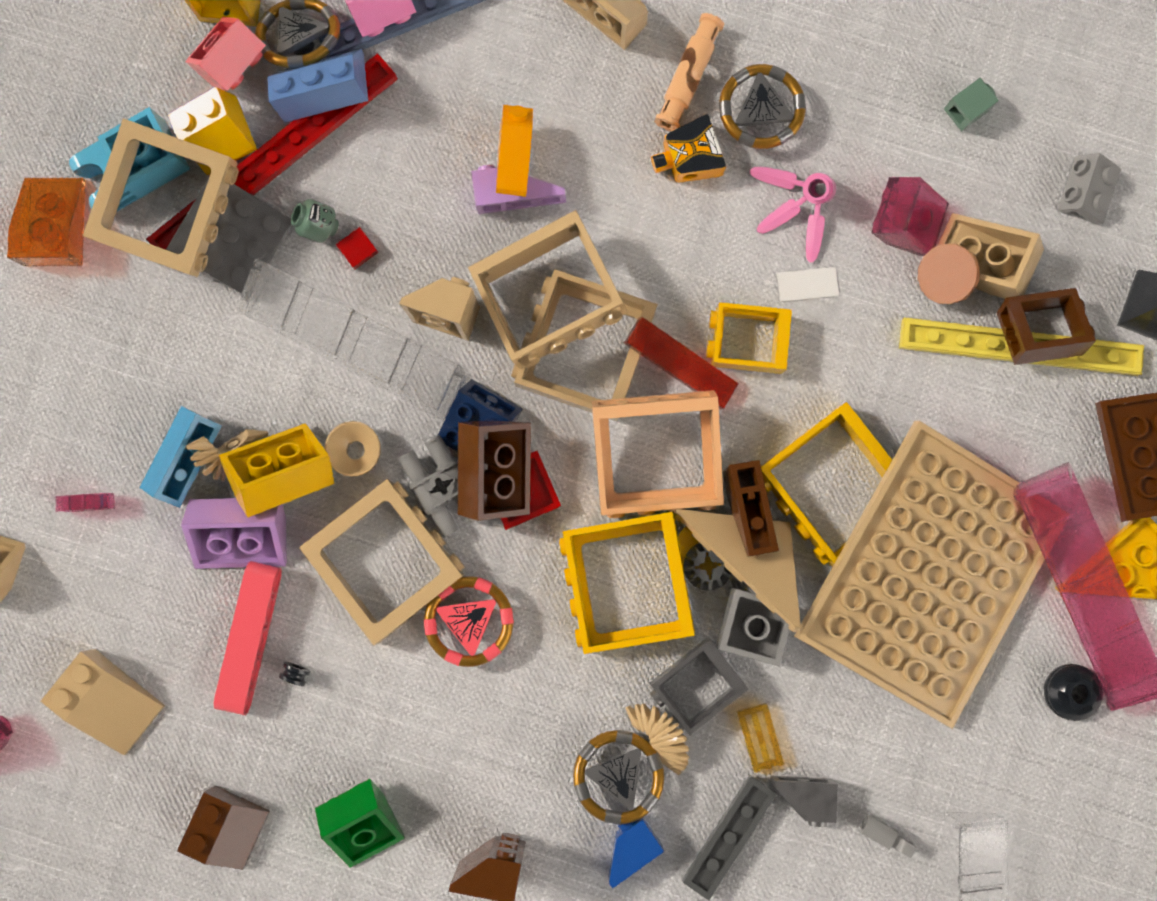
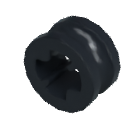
M284 662L283 667L285 671L279 674V678L297 686H305L306 681L304 678L311 671L303 666Z

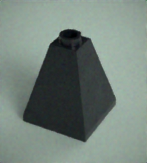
M1138 270L1117 326L1156 341L1157 273Z

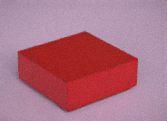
M360 227L336 244L354 270L379 253Z

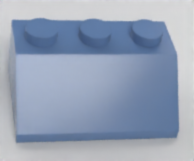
M362 49L322 59L307 66L281 70L267 77L269 103L284 123L368 101L364 52Z

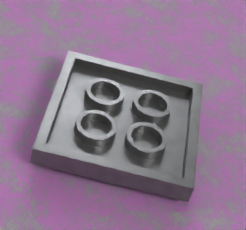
M208 180L166 248L168 251L176 254H181L184 251ZM234 184L229 186L226 195L228 197L227 208L223 214L219 215L216 224L218 226L217 237L213 243L209 244L206 253L208 255V263L204 272L249 297L292 224L291 218Z

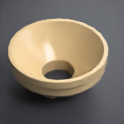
M356 421L344 422L335 427L329 433L324 448L330 456L332 469L337 473L350 477L361 476L371 471L377 464L381 454L380 441L375 431L368 425ZM354 442H361L365 449L364 455L359 459H351L348 455V447Z

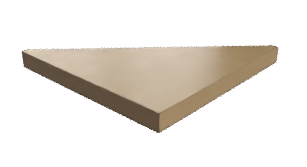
M683 509L676 510L674 519L678 522L681 521L693 532L692 536L709 552L712 550L724 562L723 566L740 582L744 581L756 593V597L773 614L776 612L789 624L788 628L792 632L799 631L801 624L790 522L773 520L779 548L778 552L747 557L733 515Z

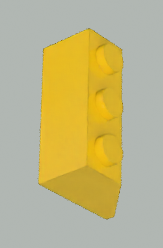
M306 423L219 455L236 500L247 518L335 484L330 456Z

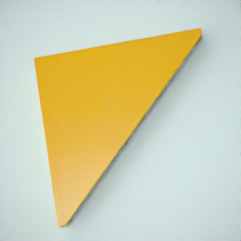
M1151 517L1131 520L1057 585L1055 589L1060 592L1157 599V524Z

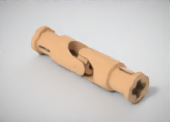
M710 13L701 14L699 27L695 35L690 37L680 64L666 91L664 106L660 114H657L654 122L667 131L672 132L679 128V121L683 111L688 109L703 72L715 49L714 41L718 32H721L724 27V22L719 17Z

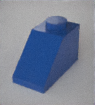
M644 817L631 823L618 824L619 830L615 834L608 874L609 884L612 889L664 852L662 843Z

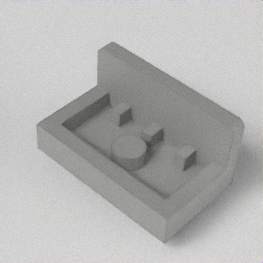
M1101 153L1076 156L1058 210L1062 213L1077 212L1093 224H1103L1119 180L1121 168Z

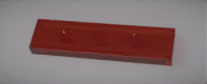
M644 317L638 318L624 341L625 345L692 391L714 390L718 396L719 409L725 408L739 384Z

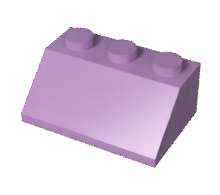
M236 498L189 499L181 527L195 569L246 567L250 561L271 566H286V516L283 504L247 518Z

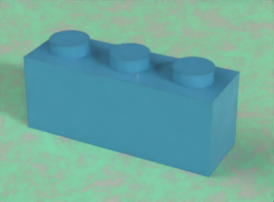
M181 406L139 488L153 498L180 508L201 466L195 467L194 463L196 461L190 460V457L199 450H188L186 445L203 436L213 444L222 425Z

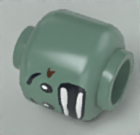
M307 199L303 203H298L291 217V224L294 226L295 232L299 236L317 243L325 242L330 236L333 237L339 226L334 208L314 199Z

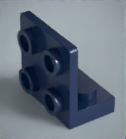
M471 379L458 391L438 435L442 437L447 446L458 452V422H515L523 408Z

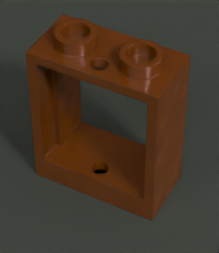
M1076 288L1007 297L996 312L1014 365L1081 356L1096 341L1095 330L1088 321L1085 313V304L1080 299ZM1062 308L1072 337L1034 342L1025 312Z

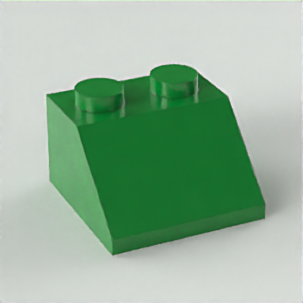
M371 779L356 785L315 808L321 839L350 868L405 839L404 833L385 795Z

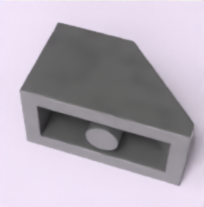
M770 776V783L803 820L808 821V825L827 827V822L837 823L838 784L835 781L826 778Z

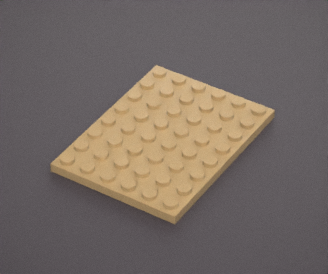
M914 421L804 617L801 628L794 637L953 729L1067 520L1069 513L923 422Z

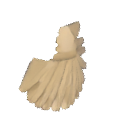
M246 429L218 448H214L207 438L203 436L186 445V449L199 450L190 457V460L196 461L194 463L195 467L206 464L202 471L205 476L213 471L214 480H218L220 477L221 481H225L226 473L219 455L261 440L259 438L268 436V432Z
M636 704L635 709L627 706L626 711L632 726L638 731L646 732V735L649 736L650 744L658 752L662 764L677 775H680L682 773L681 770L684 771L688 765L689 756L686 752L689 751V747L683 743L687 741L686 736L682 735L683 730L676 728L679 724L672 723L673 717L667 718L668 714L666 712L660 717V712L655 706L651 710L645 704Z

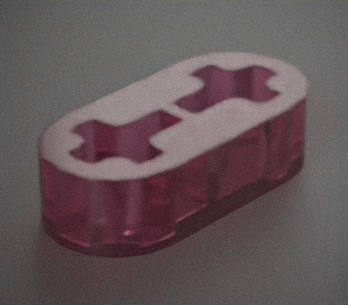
M114 493L55 497V512L59 513L115 509Z

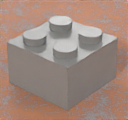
M731 588L715 646L722 651L780 667L790 631L788 628L789 624L776 612L773 614L756 597V594Z

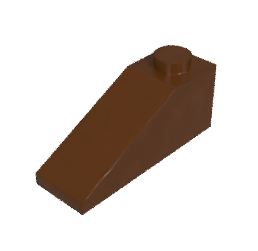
M760 460L729 465L722 473L728 501L747 557L778 552L779 548Z

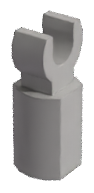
M867 814L860 826L859 832L887 849L893 847L909 858H912L917 848L913 843L899 836L897 830Z

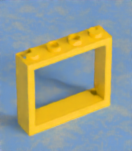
M847 402L837 407L761 466L766 492L770 490L778 499L775 504L785 516L790 514L797 523L794 526L796 532L803 540L809 539L816 548L813 550L816 558L823 565L828 563L829 566L835 564L846 543L833 552L775 478L771 470L837 420L883 478L892 459Z

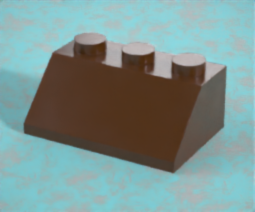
M511 421L458 422V515L477 521L529 515L531 423Z
M502 833V836H494L459 861L448 892L495 901H515L526 841L520 840V836L511 833Z

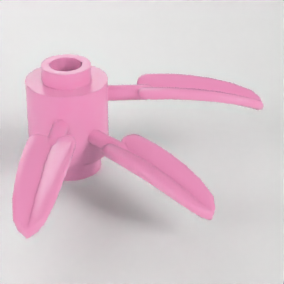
M768 167L751 168L750 174L752 177L760 181L792 190L795 185L803 187L804 194L798 201L790 199L768 215L758 225V233L772 231L795 217L801 211L799 206L807 200L815 204L814 215H810L808 218L806 235V258L810 263L814 262L820 251L825 217L820 215L821 204L829 202L836 193V184L833 178L827 174L815 173L810 175L804 182L796 180L797 175L792 172ZM819 183L826 185V192L822 195L816 192V186Z

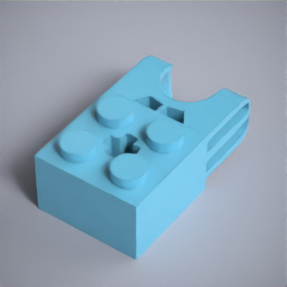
M150 107L128 119L129 121L173 136L166 121ZM121 124L98 136L99 141L73 155L69 160L72 172L84 178H92L99 174H104ZM140 142L117 211L190 170L185 158ZM98 190L92 193L89 197V205L91 210Z

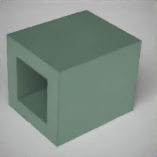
M980 77L955 95L944 107V110L962 132L988 113L999 100L994 89Z

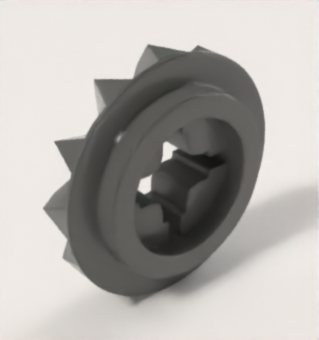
M700 543L694 545L685 556L683 564L685 576L698 589L707 591L718 589L724 586L732 575L723 566L724 562L712 550L709 552ZM706 552H708L711 562L721 563V566L712 569L710 580L706 570L695 569V566L705 563Z

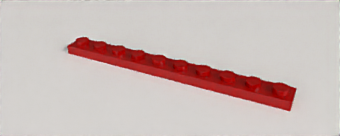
M378 53L365 63L368 101L293 120L236 166L238 168V176L234 184L254 196L397 81V75ZM195 200L147 237L146 240L151 245L167 250L166 248Z

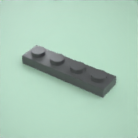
M749 774L682 878V882L707 900H710L777 793Z

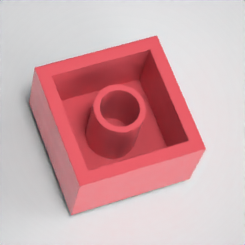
M222 17L185 62L211 86L228 91L230 88L233 90L244 79L242 73L249 65L253 67L260 61L263 56L261 51L266 45L238 18Z

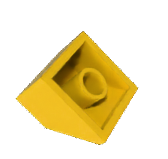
M213 88L168 115L176 137L184 141L229 156L235 161L257 150L237 96L220 88ZM196 162L205 174L210 176L211 168Z

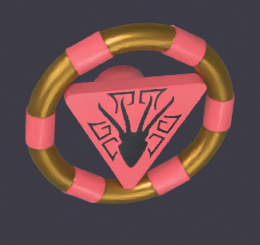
M474 576L461 577L430 601L426 606L423 620L425 635L432 649L445 661L462 667L483 665L501 654L511 638L514 624L513 611L503 591L492 582ZM461 588H474L494 598L439 607L442 600L451 595L455 590ZM497 602L502 622L500 635L496 642L486 650L476 654ZM436 612H438L470 655H463L448 649L441 642L437 633Z

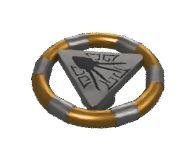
M284 0L272 6L263 14L256 26L255 35L266 45L261 51L264 59L276 66L290 69L299 68L319 62L330 54L340 36V22L333 9L322 1ZM293 10H315L322 14L329 23V26L327 23L294 12ZM277 17H279L278 54L273 52L266 42V32ZM328 33L320 47L313 51V41ZM292 52H293L294 54H296V56H288V57H286L287 55L291 54Z
M769 64L747 66L732 75L723 87L719 99L720 118L727 132L739 143L750 148H774L790 140L800 129L806 112L805 95L798 81L786 70ZM756 76L736 122H734L731 111V96L737 86L750 77ZM765 76L783 82L788 87L793 96L794 116ZM791 122L788 127L775 136L767 138L756 137L742 131L738 127Z
M623 730L607 731L591 739L580 751L573 772L574 788L579 802L595 818L606 823L619 825L631 823L646 816L659 801L664 786L663 764L658 752L653 749L646 739L638 734ZM617 742L632 744L637 747L635 750L586 769V765L592 756L605 744ZM642 751L646 755L653 772V782L650 792L641 804L634 808ZM585 775L629 811L608 810L595 803L586 785Z

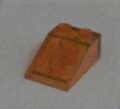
M24 178L8 228L7 258L22 266H83L86 185L84 178Z

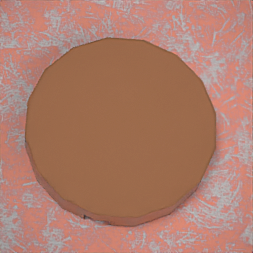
M942 244L932 248L923 256L918 267L917 279L921 291L928 299L939 304H955L966 300L974 288L977 287L980 279V267L975 255L959 244Z

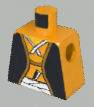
M708 114L665 135L663 142L665 152L651 156L655 173L671 169L674 179L678 183L723 176L726 169V164Z

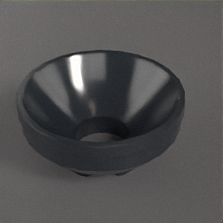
M1065 664L1055 668L1047 677L1044 684V697L1048 707L1057 716L1067 720L1079 721L1087 719L1097 712L1103 700V689L1098 677L1088 668L1078 664ZM1078 685L1085 686L1088 692L1087 699L1082 703H1076L1072 698V690Z

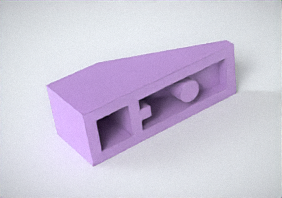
M483 165L478 170L471 171L478 214L566 203L565 188L528 176L526 197L496 193L497 168L494 165Z

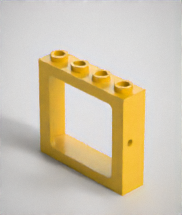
M673 512L563 531L564 538H559L562 556H567L569 568L564 569L567 586H572L574 598L570 599V609L572 616L578 618L579 629H575V638L578 648L583 647L584 654L695 636ZM658 530L662 531L679 619L649 626L598 633L594 623L582 546L590 542Z

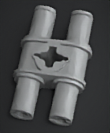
M438 435L425 443L438 466L435 473L426 472L414 450L399 457L398 460L411 481L409 484L410 490L413 489L424 508L423 513H426L427 516L431 515L444 538L459 529L446 506L448 504L447 501L451 498L458 501V458H453L442 437ZM438 478L442 481L454 480L447 487L448 493L445 495L441 491L431 494V491L437 486L436 480Z

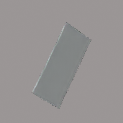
M836 267L777 273L780 302L839 296Z

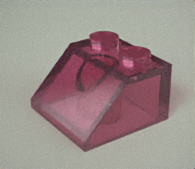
M889 177L871 233L886 245L923 257L936 246L949 203L921 177Z

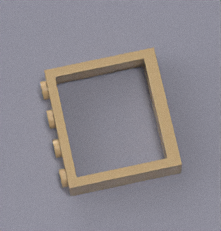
M576 210L468 267L509 357L519 369L536 365L540 358L547 354H556L563 351L570 342L576 339H586L595 333V329L605 324H615L622 319L624 314L628 313ZM579 236L612 302L520 350L489 283Z

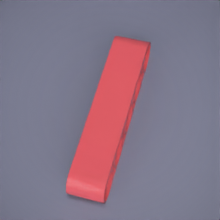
M250 561L246 566L215 693L214 709L246 716L251 707L281 581L282 569L280 567Z

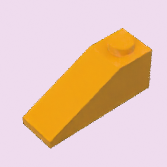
M503 104L499 130L496 193L526 197L533 128V108Z

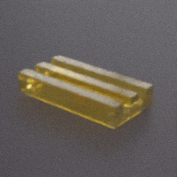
M763 703L736 711L753 772L756 773L763 769H771L773 766L784 765L768 705ZM761 711L775 757L771 760L757 712ZM746 715H751L763 762L760 763L757 761L745 718Z

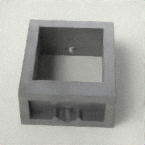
M709 638L704 639L650 682L653 687L650 695L660 708L666 704L673 713L670 716L674 719L672 723H678L679 726L676 728L685 729L689 736L749 690ZM704 653L730 688L688 721L662 685Z

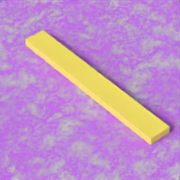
M905 317L902 319L899 349L1013 362L1003 331L1000 328ZM1031 332L1034 342L1070 338V336ZM1096 340L1084 355L1027 364L1139 376L1142 375L1144 345Z

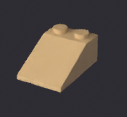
M952 213L938 246L942 244H959L972 252L977 258L980 267V279L976 289L1004 299L1025 294L1044 251L1041 236L1038 233Z
M96 649L80 651L40 701L65 722L122 755H126L165 707L163 703Z

